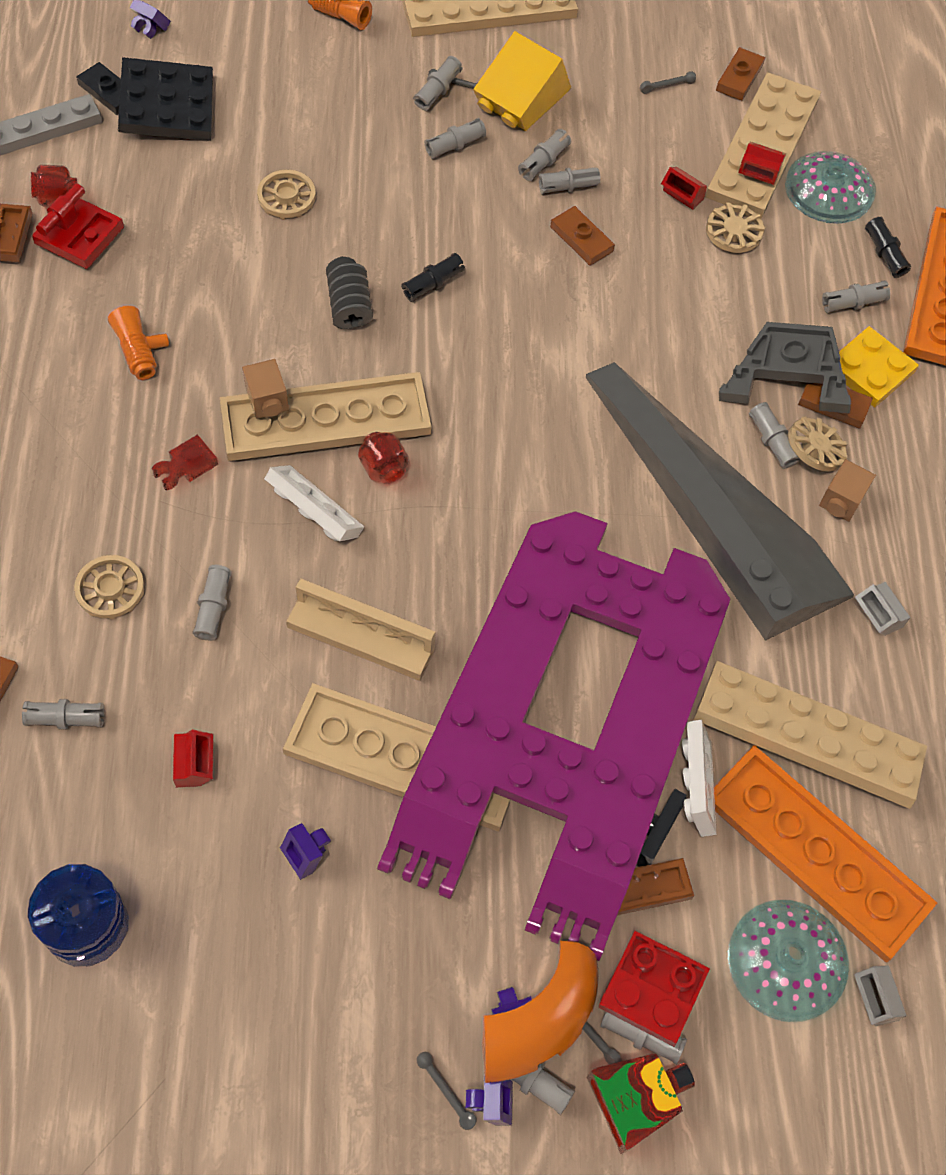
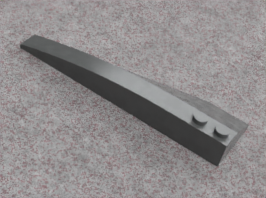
M613 362L586 374L587 381L765 641L853 598L854 593L814 538L621 367Z

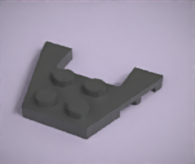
M766 322L747 349V355L740 365L735 366L732 377L727 384L723 383L719 389V401L749 404L755 378L823 384L819 411L849 414L851 411V398L847 392L846 378L842 372L833 327Z

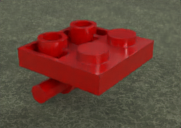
M76 183L64 196L60 195L48 207V214L36 226L37 230L32 234L34 244L88 269L124 228L122 218L81 199L85 194V189Z
M634 931L601 999L599 1008L675 1047L710 968Z

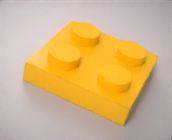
M870 326L839 351L842 372L845 374L846 385L856 392L872 397L871 405L874 408L911 377L919 366L918 363Z

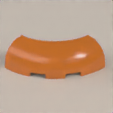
M560 940L557 969L551 981L541 993L516 1009L494 1015H484L482 1048L485 1083L505 1081L538 1070L539 1064L549 1060L556 1054L561 1056L581 1035L582 1028L595 1006L599 979L596 954L588 946L578 942Z

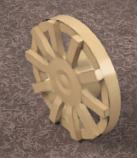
M295 170L272 172L262 179L257 189L258 201L265 210V213L280 217L281 220L296 216L298 218L302 217V214L313 208L316 198L315 186L312 180L305 174ZM288 178V180L279 181L278 179ZM293 178L302 182L297 185L293 182ZM272 181L275 184L274 189L267 187ZM306 185L310 190L305 192H299ZM263 192L270 193L273 196L263 197ZM299 197H309V199L305 201L300 199ZM276 201V202H275L274 204H272L271 206H270L269 204H267V202ZM295 203H298L302 206L297 208ZM287 206H291L292 210H287Z
M726 203V205L715 208L711 212L706 223V233L711 242L722 250L732 253L751 251L760 244L764 235L765 226L760 218V214L747 208L748 205L745 204L741 206ZM718 216L721 219H723V221L714 220V218ZM754 221V223H755L756 225H753V224L748 225V223ZM712 225L721 226L723 228L717 231H713ZM747 230L758 231V236L754 235L753 233ZM723 235V237L726 239V241L724 242L723 240H721V239L718 238L717 236ZM747 236L753 241L746 244L744 238ZM730 242H739L740 245H733Z
M802 417L789 429L788 440L795 454L804 463L817 470L835 471L848 456L846 441H842L836 433L837 429L835 427H829L820 418ZM796 431H799L800 433L804 434L806 437L797 436V435H796ZM833 453L839 456L838 460L835 458ZM827 456L832 463H825L824 457Z
M118 555L101 556L87 563L78 573L74 585L75 596L80 606L90 616L115 619V617L134 610V607L144 596V579L138 566L131 560ZM106 564L107 571L99 573L95 569L96 567ZM112 564H120L123 567L117 573L113 571ZM128 569L135 573L133 577L122 579ZM89 573L95 577L94 583L84 581ZM138 582L137 590L125 588L127 585ZM82 588L95 589L93 593L82 596L81 594ZM126 594L131 595L133 597L129 602H127L122 597V595ZM99 597V600L94 605V607H91L86 603ZM118 600L122 607L114 609V601ZM104 602H108V610H100Z

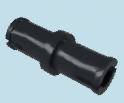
M875 217L865 225V230L876 245L875 252L878 257L884 259L894 278H899L908 273L911 269V264L900 249L901 242L899 239L893 237L883 217Z
M453 253L434 266L432 264L427 265L423 268L422 273L402 283V289L407 288V290L403 291L407 299L413 302L431 289L438 290L443 286V282L463 272L465 266H459L463 264L461 257L457 253Z

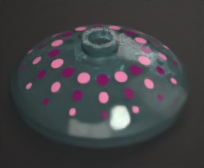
M818 151L798 158L790 166L785 180L786 193L792 204L806 216L826 223L840 224L859 219L869 211L876 195L875 182L869 171L856 159L834 151Z
M773 900L754 907L738 922L729 941L728 964L730 974L738 991L752 1007L773 1019L785 1022H802L814 1019L835 1005L847 984L849 960L841 935L827 917L804 903L793 900ZM790 947H795L800 951V960L791 957L789 954Z

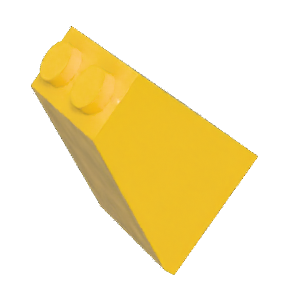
M514 31L473 90L478 99L477 104L481 109L489 114H492V112L497 113L501 116L502 121L512 128L518 126L527 131L570 90L571 85L562 58Z

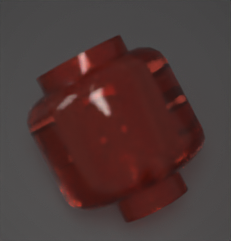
M41 164L37 166L36 172H31V198H36L40 206L49 207L60 195L64 196L77 183V178L70 177V171L64 165Z
M373 432L367 435L358 452L362 466L369 478L375 482L390 484L399 480L406 472L409 458L398 437L393 433Z

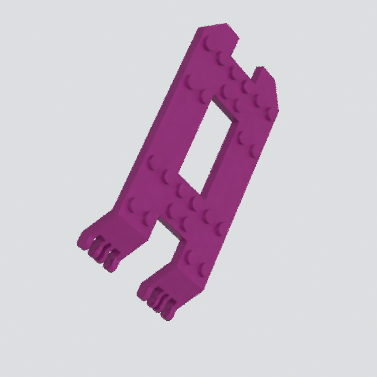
M574 511L530 526L403 796L377 870L387 874L391 873L396 864L399 850H405L412 853V857L402 873L403 880L411 883L421 858L427 859L417 886L423 889L428 888L435 865L439 864L449 868L446 878H443L438 893L440 896L451 899L462 874L477 829L493 793L565 821L566 823L524 930L534 935L538 934L544 920L542 917L545 909L560 914L557 924L555 923L549 938L551 942L559 943L567 919L570 918L575 920L568 941L579 942L583 924L597 929L595 938L592 939L589 948L596 954L597 961H600L631 881L731 599L706 559L673 548L664 574L598 550L608 523ZM571 612L638 637L594 750L524 723Z

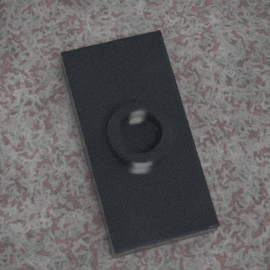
M100 62L76 76L79 86L114 114L119 115L121 78Z
M674 789L660 816L654 813L647 833L648 838L642 847L636 864L637 867L651 865L684 805V800L687 799V795Z

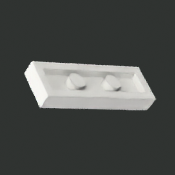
M292 466L270 467L264 479L274 487V491L279 496L289 499L299 507L298 510L304 517L314 520L323 527L324 533L329 538L340 542L359 537L364 526Z
M703 721L687 722L688 738L682 739L684 756L689 762V768L683 769L685 786L690 791V798L684 800L685 813L688 822L695 823L701 837L717 835L712 743Z

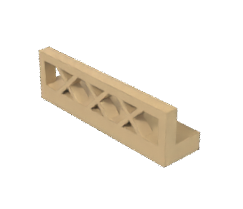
M300 578L296 585L297 602L286 621L287 628L416 680H421L435 651V631Z

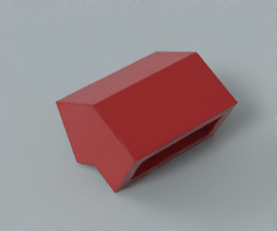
M750 141L742 158L738 173L774 185L787 153Z
M669 167L661 182V185L664 186V192L692 210L704 200L707 185L678 167Z
M193 729L187 733L174 734L173 781L176 788L198 787L212 780L213 734Z

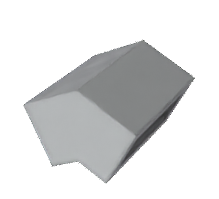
M886 582L877 586L873 584L855 596L869 619L882 635L886 636L903 628L910 619V616Z
M889 965L874 966L854 974L871 1025L880 1026L897 1022L907 1016ZM872 978H874L886 1012L885 1015L881 1014L870 982Z

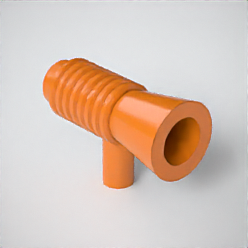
M308 0V4L312 5L314 10L338 19L342 18L359 30L367 27L372 16V4L367 0Z
M122 306L113 310L108 316V323L120 339V345L130 372L139 380H147L155 375L156 362L151 349L168 347L169 340L167 334L145 336L142 331L140 311L134 306Z

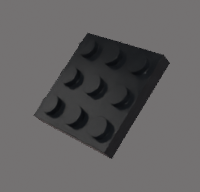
M122 57L118 132L211 141L213 67Z

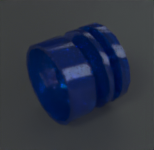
M68 864L51 871L38 882L29 898L27 916L32 932L59 961L73 967L93 966L107 960L120 948L128 932L129 915L124 900L117 892L113 883L101 870L86 864ZM78 905L80 913L73 917L70 908Z

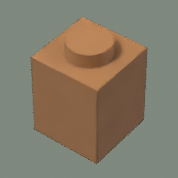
M276 359L242 367L245 388L256 419L266 416L273 417L281 412L289 411L287 390Z
M845 459L827 488L819 506L826 509L831 515L841 517L850 522L876 475Z

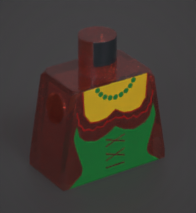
M657 1054L597 1067L586 1076L620 1154L626 1153L683 1112L677 1095L695 1087L693 1075L686 1063L683 1062L668 1070H664Z

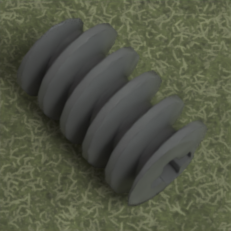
M341 256L333 259L326 267L333 325L340 329L364 326L373 319L367 270L363 265L356 263L350 257Z

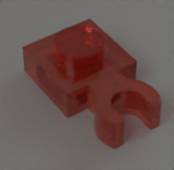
M197 434L169 451L171 461H160L154 464L151 469L155 478L160 477L162 474H169L168 477L161 481L163 488L170 490L178 484L179 478L185 476L191 482L217 466L218 461L214 453Z

